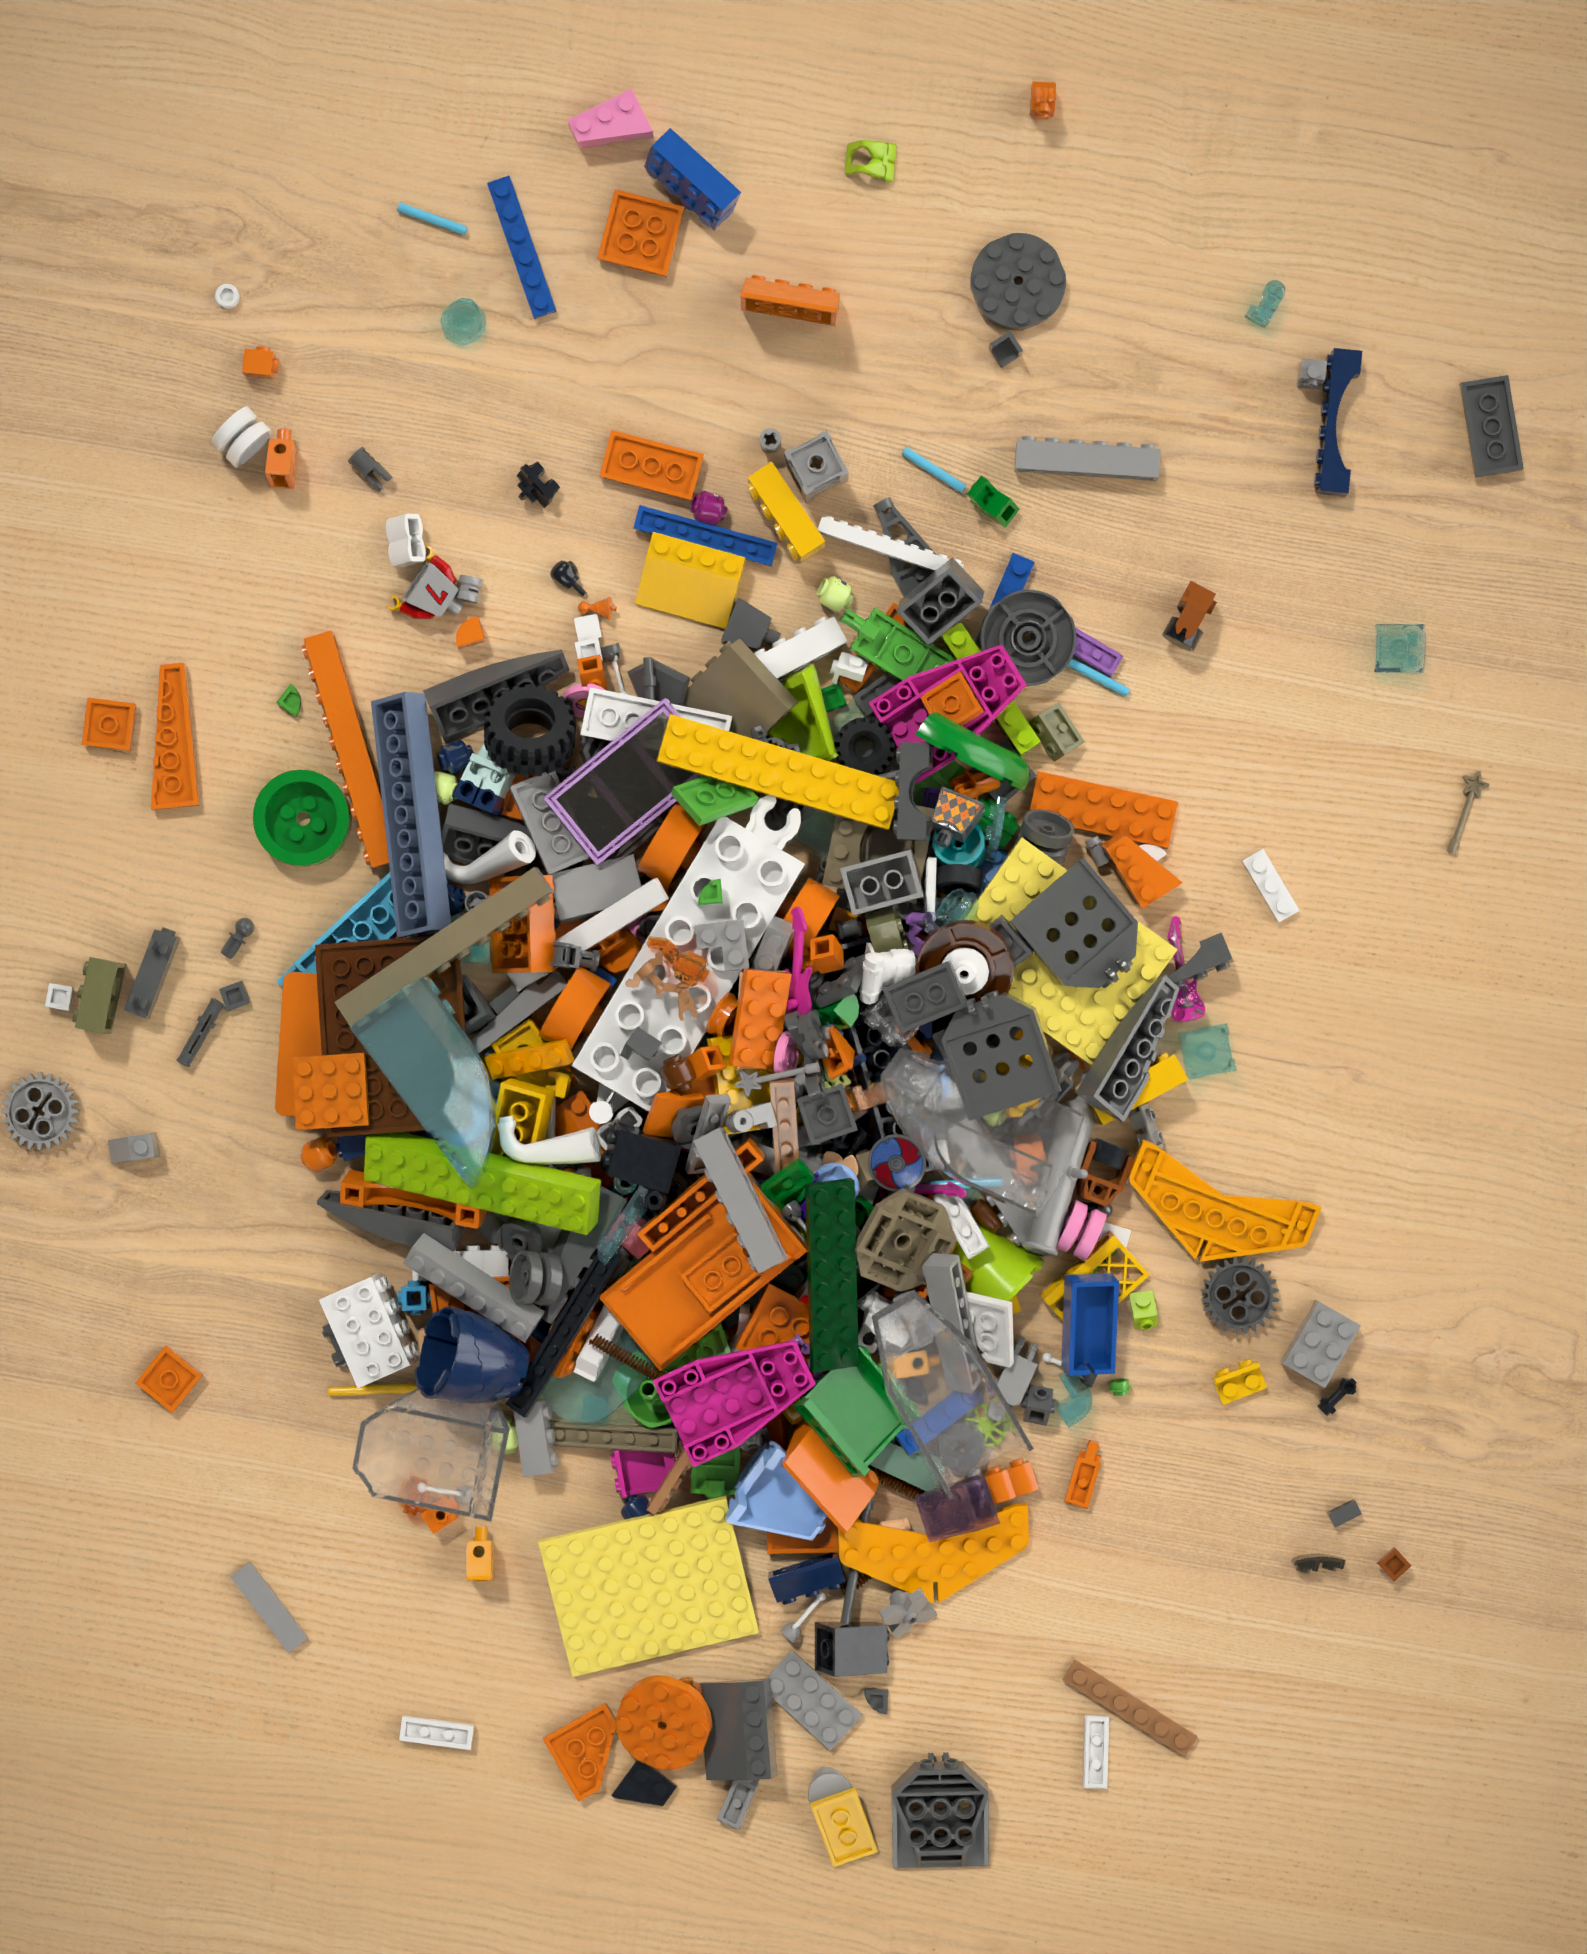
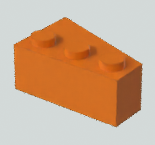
M568 1300L566 1301V1303L564 1304V1306L562 1307V1309L560 1310V1312L558 1313V1315H557L556 1318L554 1319V1321H553V1323H552V1325H551V1328L553 1327L554 1323L556 1322V1320H557V1318L559 1317L560 1313L562 1312L563 1308H564L565 1305L567 1304ZM595 1305L553 1376L559 1379L570 1375L574 1371L577 1358L598 1318L602 1306Z

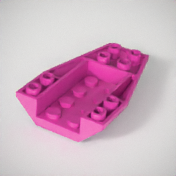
M999 645L910 676L869 702L880 723L885 724L889 732L892 733V738L898 748H900L901 742L928 743L915 735L921 724L930 715L920 697L959 671L964 674L984 710V713L966 723L963 727L980 735L1027 686L1004 646ZM934 746L933 769L923 773L916 783L921 782L957 759L954 756L956 752L952 751L950 754Z
M796 1340L697 1359L652 1380L677 1429L693 1467L741 1445L816 1384Z

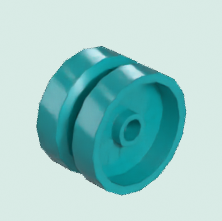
M978 825L975 826L964 842L952 838L948 848L940 847L935 843L939 833L934 832L932 849L938 868L948 864H964L978 869L982 866L985 860V837Z

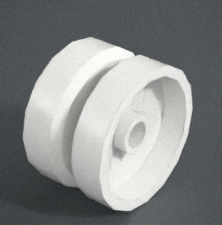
M248 406L234 413L218 429L211 440V444L220 453L228 451L226 459L235 468L249 461L266 444L272 434V430L263 421L256 423L257 415Z

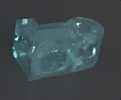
M1278 280L1268 282L1263 289L1260 304L1258 307L1252 304L1245 318L1266 328L1284 297V284Z

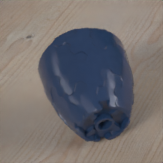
M444 1307L431 1315L424 1327L426 1335L421 1348L419 1366L415 1369L416 1386L421 1390L423 1397L453 1404H471L498 1401L513 1397L520 1392L522 1388L520 1379L526 1377L529 1364V1351L520 1341L494 1322L470 1311H464L455 1307Z

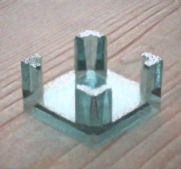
M1227 1023L1178 1032L1185 1073L1188 1080L1237 1070L1235 1059H1232Z

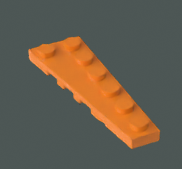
M185 663L160 665L151 810L200 806Z

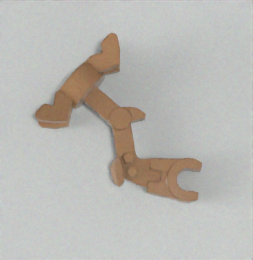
M662 951L656 952L655 958L649 959L634 974L633 979H628L625 982L627 987L635 988L639 987L640 981L647 977L656 986V994L659 998L662 995V991L678 994V1015L681 1021H684L683 1013L686 1010H690L693 1013V1019L697 1018L693 997H690L687 990L690 985L683 982L677 985L664 983L653 972L656 968L655 966L663 964Z

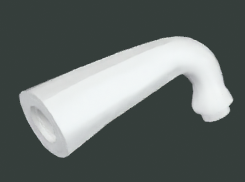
M513 830L500 843L467 866L452 863L448 855L443 853L446 878L459 884H475L531 863L536 855L535 845L525 833Z
M513 1115L498 1118L499 1123L497 1127L501 1147L507 1156L515 1161L529 1164H574L598 1162L601 1160L600 1142L597 1132L593 1127L530 1144H522L514 1135L517 1123L516 1120H513Z

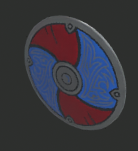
M892 1134L881 1138L874 1144L869 1153L868 1168L872 1178L881 1187L895 1192L902 1188L909 1190L922 1179L926 1169V1158L922 1148L915 1140L905 1135Z

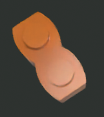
M1019 1458L1009 1462V1467L1001 1469L999 1465L987 1469L988 1474L983 1475L992 1504L1001 1503L1039 1489L1028 1460L1024 1461L1023 1458Z

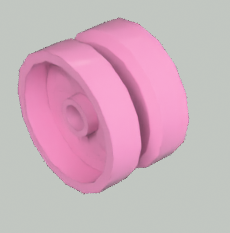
M1075 1200L1066 1214L1056 1248L1067 1252L1075 1242L1073 1256L1086 1261L1099 1238L1107 1214L1094 1209L1085 1220L1088 1207L1086 1204Z

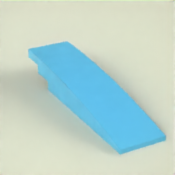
M390 872L293 963L294 965L277 980V983L282 988L283 979L289 972L317 974L315 945L391 939L397 934Z

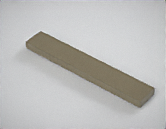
M550 1421V1428H553L555 1432V1443H553V1446L678 1453L679 1434L676 1428Z

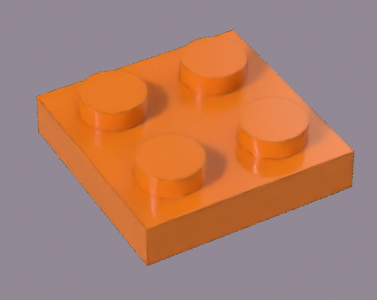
M961 671L920 697L929 714L938 712L961 726L984 713L983 708Z
M87 697L81 745L131 751L136 704Z
M165 1345L135 1384L173 1413L202 1378L203 1374Z

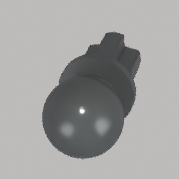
M249 918L239 919L235 924V934L229 933L231 936L221 950V953L227 958L232 959L242 943H246L242 939L253 933L254 924Z

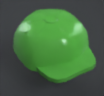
M637 1351L632 1353L630 1357L631 1359L634 1354V1360L637 1356L639 1357L636 1364L640 1358H642L641 1363L645 1360L644 1366L649 1362L647 1368L650 1364H652L651 1369L655 1366L645 1352ZM626 1363L622 1364L614 1375L613 1383L623 1399V1405L626 1410L639 1422L650 1428L672 1423L673 1421L652 1379L642 1375V1373L639 1374V1371L636 1372V1369L633 1370L632 1367L629 1368V1365L626 1366Z

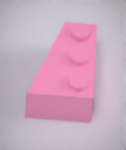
M632 89L567 120L579 148L606 145L620 141L628 142L634 139L654 138L653 131Z

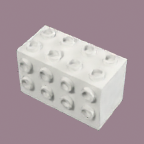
M381 1272L319 1300L357 1388L408 1367L419 1360L418 1355H420L418 1346L415 1342H411L408 1335L410 1333L409 1326L405 1320L401 1319L398 1312L400 1311L396 1298H392L389 1289H391L390 1283L386 1276H382Z

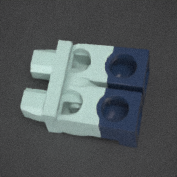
M483 743L477 755L471 754L469 759L471 761L468 763L452 797L501 817L504 809L502 804L517 773L514 775L507 772L506 768L501 769L488 756V751Z

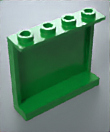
M858 1345L859 1366L826 1371L815 1382L816 1384L793 1406L853 1477H865L870 1471L868 1465L910 1420L919 1419L920 1416L916 1413L915 1406L901 1395L900 1388L886 1377L885 1370L871 1359L870 1352L865 1347Z

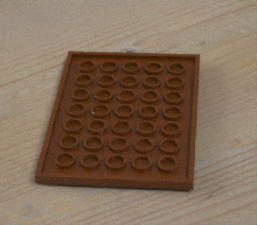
M432 936L315 945L322 1055L366 1054L370 1125L327 1128V1137L472 1127L461 960L456 958L449 963L451 967L440 974L436 971L430 975L431 980L421 987H418V985L410 989V995L400 1001L396 998L389 1003L391 1007L381 1014L378 1012L370 1016L371 1021L360 1028L358 1025L350 1027L334 1003Z

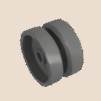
M1041 809L1031 810L1023 818L1021 831L1015 845L1020 838H1023L1055 862L1062 864L1065 861L1069 849L1068 845L1071 843L1075 829L1067 818L1058 813Z
M521 1250L516 1254L512 1261L509 1275V1289L514 1302L521 1304H531L534 1302V1304L551 1306L555 1303L561 1290L563 1278L562 1265L557 1254L540 1252L538 1254L537 1252Z

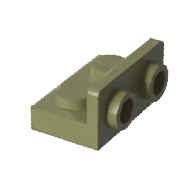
M1059 702L1029 721L1030 726L1044 746L1046 754L1054 762L1085 742Z

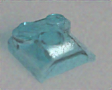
M1376 624V665L1374 672L1424 673L1426 659L1425 625Z

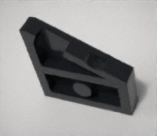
M636 1760L611 1796L617 1799L664 1806L677 1788V1784L654 1767Z

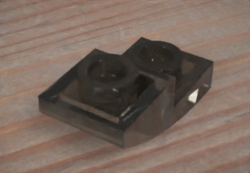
M1306 1554L1293 1557L1291 1563L1297 1566V1571L1310 1574L1311 1570L1318 1572L1320 1563H1322V1568L1336 1571V1568L1343 1569L1346 1560L1343 1557L1330 1554Z

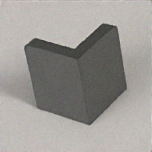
M1011 331L990 343L989 350L1001 368L1022 356L1023 349Z
M637 1027L625 1043L620 1056L629 1060L635 1052L645 1060L650 1061L657 1054L662 1042Z

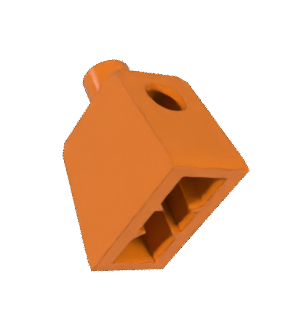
M280 428L277 430V439H269L265 474L270 487L294 489L297 449L294 441L291 440L292 431L289 429Z

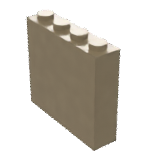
M741 639L734 643L728 641L719 650L721 655L718 658L716 656L712 657L705 664L707 669L704 672L699 671L691 678L693 684L687 689L683 706L732 716L729 730L732 733L752 738L751 729L760 725L768 733L799 702Z

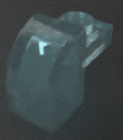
M1064 1371L1059 1374V1377L1070 1393V1396L1057 1403L1056 1409L1069 1428L1087 1416L1092 1406V1394L1088 1386L1079 1390L1078 1386L1081 1383L1076 1376H1069Z

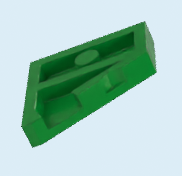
M798 1158L760 1184L761 1191L782 1210L788 1203L794 1200L798 1203L803 1200L805 1184L813 1182L814 1174Z

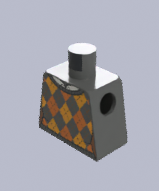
M942 786L932 818V828L939 833L935 843L940 847L948 848L952 838L964 842L985 813L984 803Z

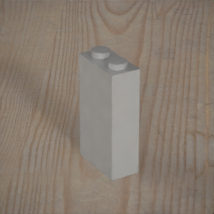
M634 854L602 861L599 865L594 863L551 874L553 875V895L556 902L553 905L555 908V919L559 918L560 922L565 924L592 918L642 887Z

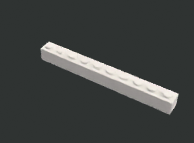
M827 515L821 518L818 527L820 534L933 572L950 560L947 559L948 556L935 555L933 551L928 549L920 550L919 546L913 544L910 546L905 545V542L902 540H890L891 537L882 534L881 537L876 535L877 532L868 530L867 532L862 530L860 526L854 525L852 527L848 525V522L842 520L837 522L834 521L833 517ZM955 559L958 562V564L963 568L964 564L961 563L962 561Z

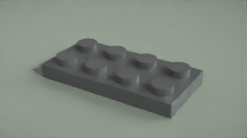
M1509 376L1461 382L1460 390L1475 478L1522 471L1524 467Z

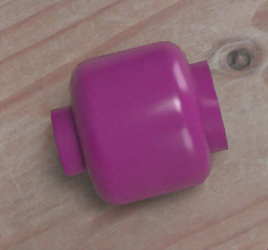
M702 491L699 495H695L690 512L693 513L695 520L716 525L719 520H724L727 507L724 506L723 497L708 491Z

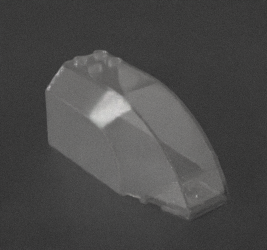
M900 1048L880 1078L886 1101L903 1133L917 1143L928 1161L949 1177L973 1190L1038 1219L1054 1194L1067 1167L1085 1114L1044 1096L968 1121L948 1059L945 1058L943 1062L930 1059L928 1054ZM981 1069L975 1070V1078L978 1081H985L987 1078L986 1073Z
M910 1292L872 1315L886 1396L942 1495L949 1499L954 1497L949 1489L950 1487L997 1457L1019 1447L1028 1451L1034 1449L973 1342L946 1320L917 1292Z

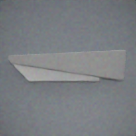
M557 970L540 985L534 981L467 1045L476 1055L484 1049L493 1048L491 1046L493 1042L528 1020L545 1003L563 991L568 981Z

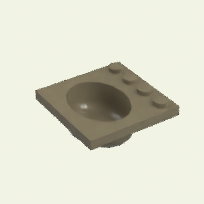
M917 806L922 813L931 817V838L932 818L935 809ZM895 809L889 830L836 815L822 885L845 889L840 868L907 850H912L921 882L930 841L898 840L897 835H894L893 831L894 821L898 820V811H895ZM918 899L907 902L917 904Z

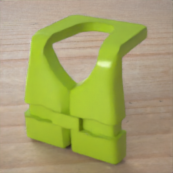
M869 140L849 143L846 151L845 174L864 173L876 179L881 178L882 181L892 182L894 179L895 164L893 162L896 158V144ZM864 147L869 152L872 160L865 165H853L851 163L852 154Z

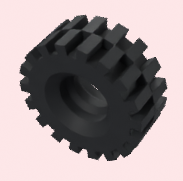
M870 717L856 718L849 721L837 733L834 742L838 754L835 758H837L838 764L873 775L881 773L889 766L894 756L895 742H893L892 733L889 732L885 724L883 725L879 720ZM861 738H867L873 743V752L867 757H861L855 751V744Z

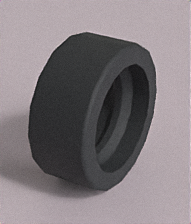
M948 864L938 868L936 889L939 892L958 897L974 896L980 893L982 888V872L980 869L964 864Z

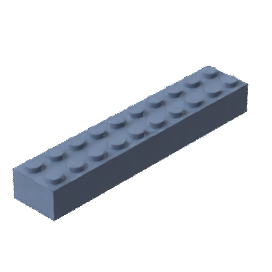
M402 692L371 701L397 938H411L438 933L451 924L426 697L425 693Z

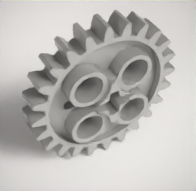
M38 1072L37 1079L33 1073L28 1074V1081L24 1077H20L21 1085L12 1083L14 1092L6 1091L5 1093L10 1098L9 1100H2V1103L7 1105V1109L0 1110L1 1113L7 1114V1117L2 1122H9L10 1124L5 1131L13 1130L14 1133L11 1138L16 1139L20 1137L19 1145H23L28 1141V1149H32L35 1143L38 1150L43 1149L44 1143L48 1149H51L52 1141L57 1145H61L60 1137L69 1139L66 1131H75L71 1123L79 1122L77 1118L73 1117V1114L80 1112V1110L73 1107L79 1100L71 1099L75 1091L67 1092L66 1090L70 1084L65 1083L61 1086L62 1078L58 1077L53 1081V1074L51 1073L46 1076V1079H44L43 1072ZM34 1088L39 1089L41 1092V1098L37 1102L31 1098V1092ZM51 1092V1098L44 1105L48 1093ZM55 1100L62 1104V1109L58 1114L54 1113L51 1108ZM44 1105L42 1111L45 1112V1114L39 1115L37 1117L38 1111L36 1110V1107H42ZM22 1109H26L29 1113V1119L26 1122H22L19 1118V1112ZM37 1117V1119H36V1121H35V1123H34L33 1129L30 1130V1129H29L30 1124H31V1123L34 1121V1119ZM42 1121H46L50 1125V1130L47 1134H43L39 1129Z

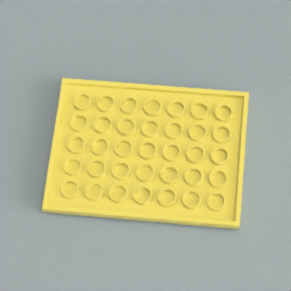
M1020 838L963 920H974L989 925L1002 914L1010 921L1062 876L1067 869L1025 839ZM1089 896L1083 900L1085 909L1089 910L1093 906V900ZM1068 912L1064 919L1065 923L1071 926L1075 922V916L1072 912ZM1108 918L1102 921V929L1105 932L1110 931L1112 922ZM1138 921L1136 956L1131 960L1133 963L1130 966L1131 970L1127 973L1121 971L1116 973L1119 978L1116 983L1112 982L1106 988L1102 986L1100 988L1060 985L1033 951L1030 956L1014 967L1013 981L1008 994L1036 1007L1043 1032L1092 1066L1113 1031L1140 997L1157 980L1177 949ZM1050 928L1046 933L1049 941L1052 942L1057 937V932L1054 928ZM1090 934L1084 937V945L1087 948L1093 945L1094 938ZM1069 950L1065 955V960L1071 964L1075 961L1076 955L1074 951Z
M726 1496L667 1509L662 1512L659 1511L655 1515L652 1513L640 1517L538 1540L572 1677L759 1633L734 1526L726 1522V1513L729 1511Z

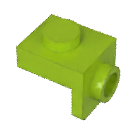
M1153 1290L1129 1293L1134 1329L1149 1330L1158 1326V1314Z

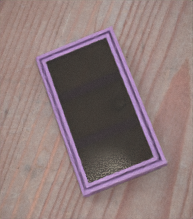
M666 698L544 796L545 802L548 803L596 865H599L677 801L671 794L673 787L703 776L656 762L669 715L681 717Z

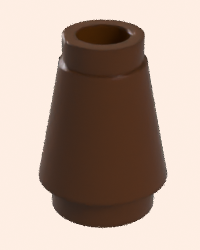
M980 1199L970 1210L974 1220L993 1234L1003 1225L987 1201L984 1202Z

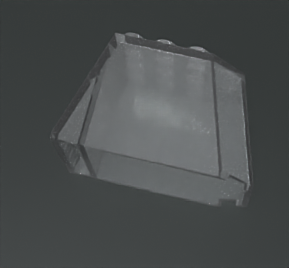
M417 1388L361 1421L352 1469L362 1479L372 1497L491 1522L510 1428L498 1401L453 1404L425 1398L422 1396L421 1390Z

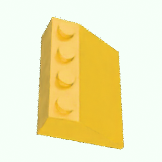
M653 532L635 604L726 629L746 558Z

